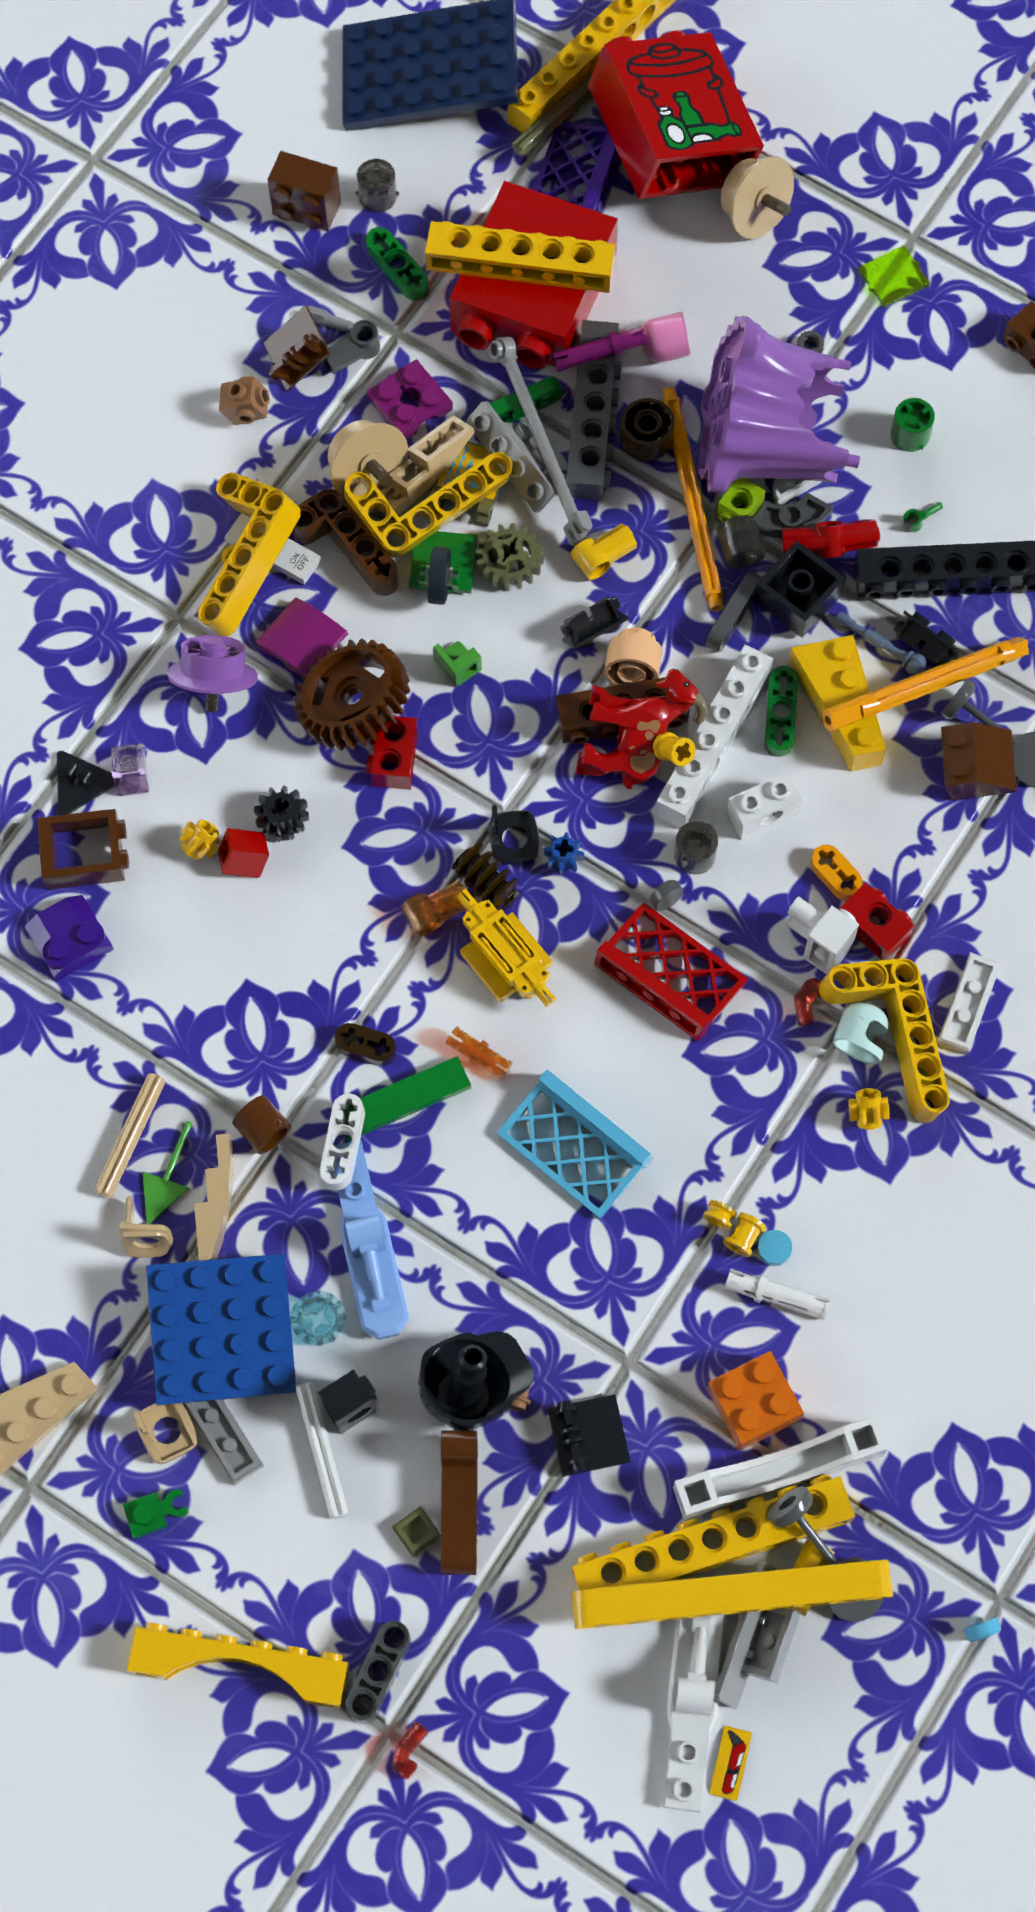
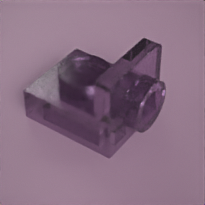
M144 743L111 747L112 775L117 795L125 796L149 792Z

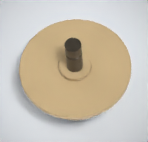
M769 156L759 161L753 158L745 159L730 171L722 187L721 205L724 212L731 216L732 225L740 236L747 239L760 238L774 228L783 216L790 214V202L794 190V175L791 166L780 157Z
M358 420L344 426L334 436L328 449V462L331 466L330 479L334 489L344 497L346 479L354 472L366 473L380 491L390 485L392 477L389 473L408 459V444L405 436L399 429L390 424L373 423L368 420ZM355 483L350 487L351 492L357 496L364 495L367 492L366 487L360 483Z

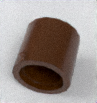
M265 1095L251 1100L236 1114L232 1121L233 1126L258 1154H264L273 1149L287 1136L292 1127Z

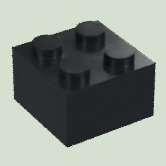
M796 541L756 583L754 601L803 638L842 596L846 578L799 541Z

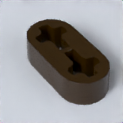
M354 1023L342 1024L335 1032L336 1048L345 1056L376 1066L388 1065L396 1057L395 1041L386 1033ZM350 1033H354L355 1040L363 1044L351 1042L350 1046H345L342 1036L348 1037ZM381 1043H386L389 1053L383 1052L381 1056H376V1050L368 1046L379 1047Z

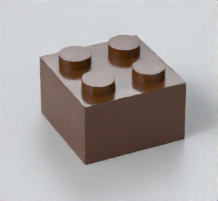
M280 150L267 179L272 214L284 221L292 220L305 224L311 229L329 231L341 204L337 167Z

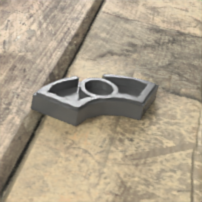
M808 492L800 500L790 504H773L764 501L748 523L747 529L763 536L783 538V528L816 526L817 523L824 522L830 517L834 507Z

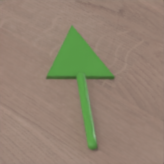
M187 1121L184 1125L163 1178L143 1172L147 1224H151L190 1189L184 1185L169 1181L192 1126L190 1121Z

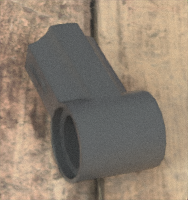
M357 321L352 326L351 332L327 345L331 354L323 361L330 373L336 374L361 358L371 359L379 353L380 339L378 329L372 321ZM363 338H371L366 342L360 341Z

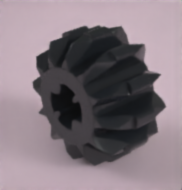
M285 785L277 793L274 788L270 787V796L260 795L258 800L261 805L254 807V814L258 816L255 820L256 826L264 828L263 833L267 838L275 833L276 840L279 842L284 834H287L288 838L293 840L295 837L294 830L303 832L305 829L303 822L309 820V812L306 811L308 807L306 799H300V793L297 789L288 794V789ZM279 811H284V814H285V815H284V816H279V813H278V812H279Z

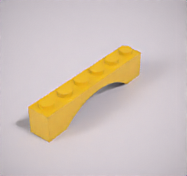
M147 1622L145 1628L135 1627L127 1671L131 1674L167 1680L181 1671L201 1664L215 1662L245 1663L262 1668L280 1677L294 1688L307 1704L336 1709L343 1708L350 1669L349 1663L342 1661L343 1655L322 1652L321 1658L308 1656V1649L295 1646H287L286 1652L272 1650V1643L251 1640V1646L237 1644L236 1637L216 1634L215 1640L201 1638V1631L181 1628L180 1634L166 1632L167 1626Z

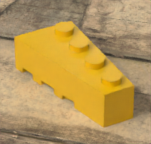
M853 635L791 647L788 665L796 671L801 687L806 696L810 697L822 723L824 722L823 710L870 692ZM876 715L837 730L829 731L831 739L851 772L882 765L886 747Z

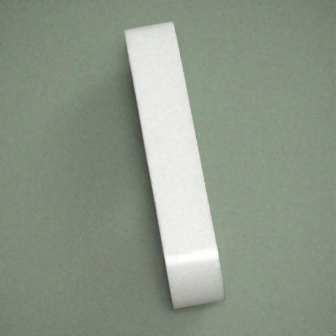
M350 1093L339 1096L333 1103L320 1165L321 1178L326 1187L331 1190H342L352 1181L365 1118V1109L361 1099ZM349 1105H353L355 1111L349 1114L348 1122L350 1126L345 1125L346 1118L342 1110H347ZM342 1134L349 1135L352 1141L347 1148L338 1149L333 1146L336 1137ZM336 1157L340 1159V1168L344 1174H338L336 1179H332L329 1172L336 1170Z

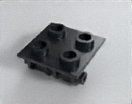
M615 1394L572 1403L571 1400L558 1403L557 1407L547 1409L562 1477L631 1463Z

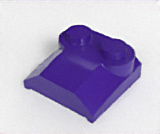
M83 895L68 897L37 913L25 925V929L55 981L114 950L103 927L98 922Z

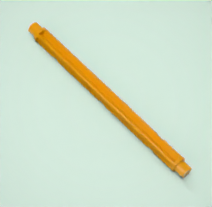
M667 387L662 390L664 398L662 402L671 409L675 419L672 447L686 503L685 506L697 561L700 567L705 600L709 603L710 611L717 612L724 608L722 602L724 595L714 561V553L681 409V401L677 397L676 389L674 387Z

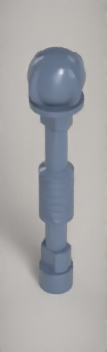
M842 611L837 615L835 623L850 631L853 630L879 650L884 649L897 657L899 661L903 662L902 667L908 673L919 674L925 670L926 659L923 655L914 654L915 652L913 651L907 653L904 650H899L888 643L886 638L870 628L865 629L858 625L856 621Z

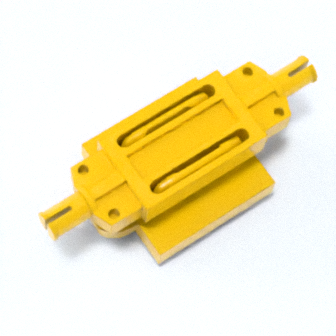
M464 889L462 893L460 892L456 899L467 910L462 918V922L470 932V938L472 939L470 943L460 949V955L495 998L502 1003L517 992L519 996L525 999H531L537 995L545 1007H549L550 1003L553 1004L557 998L545 986L548 979H550V973L547 969L553 965V961L513 912L506 915L502 909L498 911L489 900L477 903L467 889Z

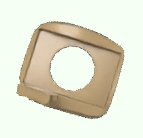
M128 1196L126 1198V1222H122L119 1226L121 1242L125 1252L132 1257L138 1258L164 1256L173 1245L171 1230L161 1224H133L134 1203L132 1196ZM148 1237L157 1239L159 1242L154 1244H141L135 1242L134 1240L137 1238Z
M156 1403L140 1411V1413L138 1411L133 1413L138 1434L155 1463H168L191 1451L197 1445V1435L193 1422L183 1404L156 1406ZM166 1417L174 1418L181 1427L179 1438L170 1444H162L154 1436L156 1423Z

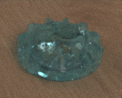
M313 1291L307 1293L295 1303L292 1309L291 1325L293 1331L305 1344L321 1347L324 1344L334 1342L344 1330L346 1321L345 1309L340 1300L328 1292ZM325 1306L324 1318L331 1325L319 1324L312 1331L313 1320L306 1313L318 1315Z

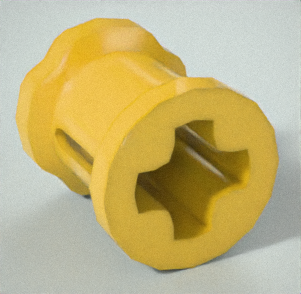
M666 731L663 734H659L654 740V754L660 760H670L674 765L682 767L691 763L694 758L695 745L689 738L677 737L674 733Z
M740 1212L737 1217L739 1222L730 1237H725L723 1243L736 1254L749 1258L752 1254L751 1247L759 1233L765 1232L766 1227L764 1223L754 1216Z

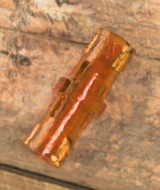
M456 1026L451 1033L462 1040V1042L449 1035L445 1043L447 1046H451L470 1058L469 1062L474 1066L479 1064L497 1076L498 1079L502 1080L507 1073L496 1066V1064L509 1071L513 1063L511 1060H507L488 1048L489 1044L484 1040L479 1042L461 1030L460 1027Z

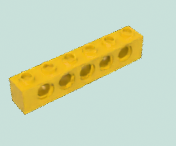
M431 221L425 250L426 270L605 293L610 292L615 260V244L602 240L588 241L570 236L555 237L547 236L543 233L531 234L515 232L511 229H491L480 225H459L449 221Z

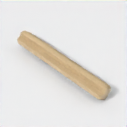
M153 1073L147 1075L96 1183L95 1191L97 1194L107 1198L113 1196L165 1085V1081L161 1076Z

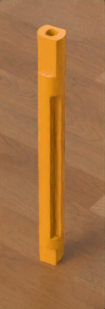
M1017 636L822 711L824 726L828 731L837 730L1010 663L1029 654L1028 641Z

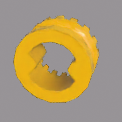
M710 1200L708 1204L710 1210L704 1212L703 1218L714 1226L730 1230L732 1226L730 1220L736 1218L737 1212L732 1207H727L726 1204L722 1206L720 1201Z

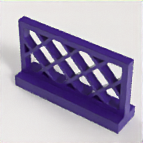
M566 121L560 124L554 130L533 190L552 197H557L565 192L570 199L567 202L576 205L581 203L582 207L603 213L621 164L620 156L607 128ZM563 132L575 133L577 135V138L566 144H563L561 141ZM594 137L605 138L602 144L593 149L587 142ZM583 144L587 152L573 159L569 151ZM564 154L569 161L554 168L552 165L553 159ZM592 158L596 163L595 167L583 173L578 165ZM574 168L579 176L565 183L560 175ZM556 178L560 186L546 193L543 189L544 184ZM584 183L587 187L586 191L574 197L570 189Z

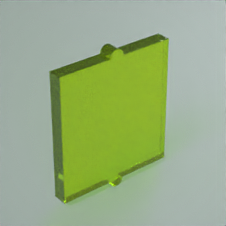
M904 245L860 266L858 269L869 286L868 291L875 294L884 308L930 285L929 280L919 267L920 262L913 259Z

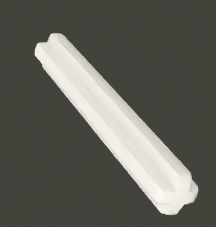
M312 1382L303 1383L296 1387V1393L327 1509L332 1519L340 1518L348 1514V1509L316 1390Z

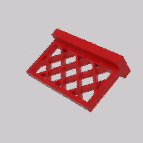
M644 902L608 942L605 941L597 949L593 964L698 1042L706 1034L709 1026L748 981L746 976ZM643 915L654 922L656 931L638 932L637 921ZM657 938L659 951L641 952L640 939ZM662 938H676L680 941L682 950L664 951ZM621 940H634L636 953H623L615 946ZM683 957L685 971L668 972L666 958ZM689 957H702L707 961L708 969L691 970ZM660 959L662 972L650 973L644 968L643 960ZM715 976H728L736 983L731 989L717 990ZM709 977L711 990L694 991L692 978ZM686 978L688 992H676L670 987L669 979ZM713 997L714 1009L709 1015L697 1007L696 998Z

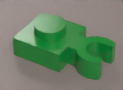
M181 1489L172 1490L167 1494L165 1500L162 1501L159 1500L158 1494L155 1492L122 1504L133 1538L138 1539L168 1528L166 1517L183 1518L190 1513L187 1507L179 1510L173 1508L174 1500L184 1496Z

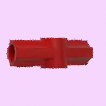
M874 519L846 523L842 521H824L817 523L816 526L783 528L782 530L784 554L796 541H799L821 558L841 557L846 554V551L878 547V542L880 541V530Z

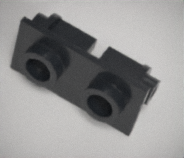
M607 596L589 607L593 618L589 619L586 611L583 610L564 620V624L560 626L561 632L565 636L562 640L574 649L587 647L593 643L596 637L619 629L620 624L629 620V617L617 610L621 605L615 596L612 598Z
M904 611L903 614L908 619L905 623L900 620L893 629L897 633L896 637L903 640L913 649H916L922 640L926 642L919 653L934 663L935 666L950 662L951 657L948 654L951 650L956 654L959 653L953 646L956 640L942 630L938 634L928 628L931 622L917 611L913 615Z

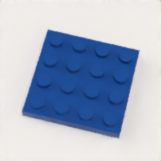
M285 1254L146 1265L156 1406L296 1393Z

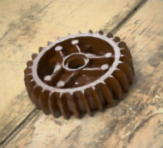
M361 638L356 645L350 639L346 647L338 643L337 650L332 652L330 649H327V655L322 659L316 656L318 663L315 666L307 665L310 671L309 674L300 676L304 684L296 686L299 694L293 697L296 703L294 710L298 715L297 719L312 739L320 745L325 744L329 749H333L336 746L342 751L348 745L350 749L354 750L358 742L366 746L367 739L371 737L377 741L376 734L380 731L388 733L386 726L389 723L397 724L394 718L395 715L404 713L400 705L408 703L406 694L410 692L408 686L410 680L405 666L391 649H388L383 643L378 645L374 640H370L367 643ZM365 667L384 670V673L378 678L366 670ZM362 693L358 702L348 704L349 699L354 694Z

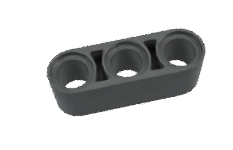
M388 1621L381 1626L348 1694L346 1710L357 1723H370L379 1715L410 1648V1633L407 1627L399 1621ZM391 1630H399L404 1634V1641L397 1648H390L385 1645V1636ZM383 1663L388 1666V1676L379 1682L370 1679L369 1670L372 1665ZM366 1696L373 1701L372 1710L366 1715H357L353 1710L354 1702L357 1698Z

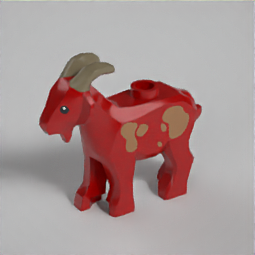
M677 669L669 670L663 681L656 682V686L667 690V696L626 699L610 695L604 688L593 685L589 701L593 708L589 720L619 725L617 748L611 753L603 754L598 752L591 744L585 743L583 752H579L575 773L578 775L596 776L620 773L622 774V782L627 789H632V786L635 784L647 782L659 770L661 760L655 756L653 749L656 737L667 731L668 724L675 717L684 713L692 706H695L693 721H696L697 725L704 722L708 713L704 698L695 685Z

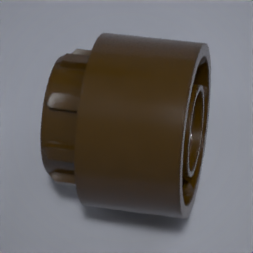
M642 398L630 403L625 408L621 417L620 440L624 450L630 456L644 461H651L664 456L670 450L674 437L675 419L671 409L662 401L653 398Z

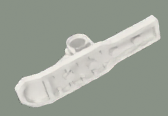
M727 1615L676 1620L666 1710L671 1730L664 1808L693 1812L701 1811L707 1741L717 1720L719 1701L714 1699L716 1680L722 1670Z

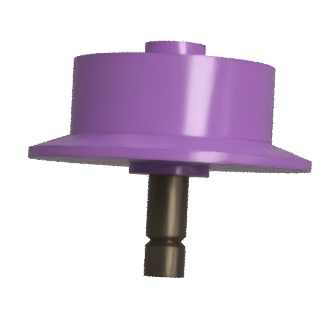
M219 635L195 636L183 641L181 644V661L173 664L167 673L169 681L185 690L206 693L205 710L209 712L218 711L219 694L234 693L248 689L258 680L256 670L245 664V645L237 639Z

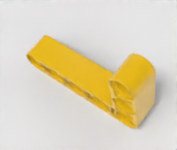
M494 452L401 517L397 515L376 484L366 473L354 472L347 477L344 486V497L392 558H396L413 549L503 486L508 481L512 471V461L510 457L502 452ZM500 464L504 467L505 473L501 476L493 475L489 470V466ZM468 481L476 482L480 487V491L469 493L465 490L463 484ZM355 483H360L366 487L367 492L364 495L357 496L351 492L350 487ZM442 499H449L454 503L455 508L451 511H444L439 507L438 502ZM372 509H380L385 513L386 517L381 521H374L369 517L368 513ZM418 516L425 517L429 522V526L425 529L416 528L412 520ZM392 534H398L403 538L404 543L399 547H393L388 543L387 537Z
M234 472L226 473L218 480L216 492L236 511L251 516L198 611V617L202 623L217 635L226 637L233 634L239 626L297 524L301 512L299 506L280 489Z
M905 958L834 966L820 982L819 993L821 997L830 1004L884 999L911 1114L921 1123L934 1121L948 1107L950 1099L918 966L913 961ZM895 974L901 975L905 982L899 981ZM864 977L871 979L874 986L868 984ZM833 980L840 982L843 989L836 987ZM902 1005L908 1006L912 1014L906 1012ZM910 1036L915 1037L920 1045L913 1043ZM917 1067L922 1068L926 1072L927 1077L921 1075ZM925 1099H929L934 1104L935 1109L929 1107Z

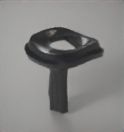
M492 805V817L488 829L494 860H499L503 865L520 864L535 860L539 852V832L533 814L526 810L498 813L497 805ZM511 827L523 829L527 835L526 844L517 850L507 848L502 841V835L505 830Z

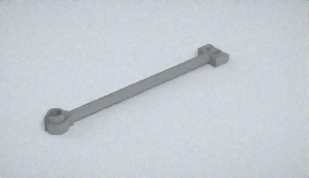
M509 336L498 337L489 346L490 356L501 362V365L505 366L567 516L568 522L563 530L569 544L575 547L591 530L592 522L587 510H577L517 365L516 344L513 338Z

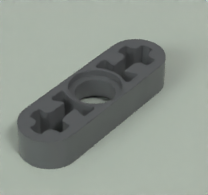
M752 571L747 572L712 627L705 643L706 646L718 652L724 649L754 601L756 583L762 578L760 575Z

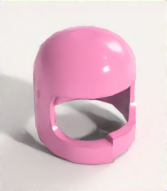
M683 312L653 318L643 325V333L646 335L647 345H642V348L649 360L662 363L691 356Z

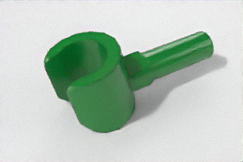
M937 502L922 511L916 509L907 510L903 516V521L905 523L909 519H917L918 521L910 526V531L917 532L922 527V521L941 510L943 505L941 502Z

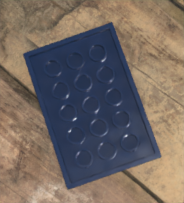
M488 0L343 25L342 124L346 131L518 103L515 0Z

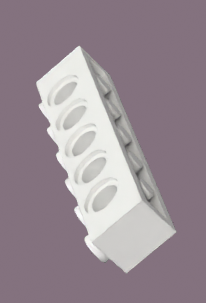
M744 645L710 705L704 722L699 725L691 739L695 745L693 760L686 766H676L657 800L655 817L682 830L686 828L771 674L773 657Z

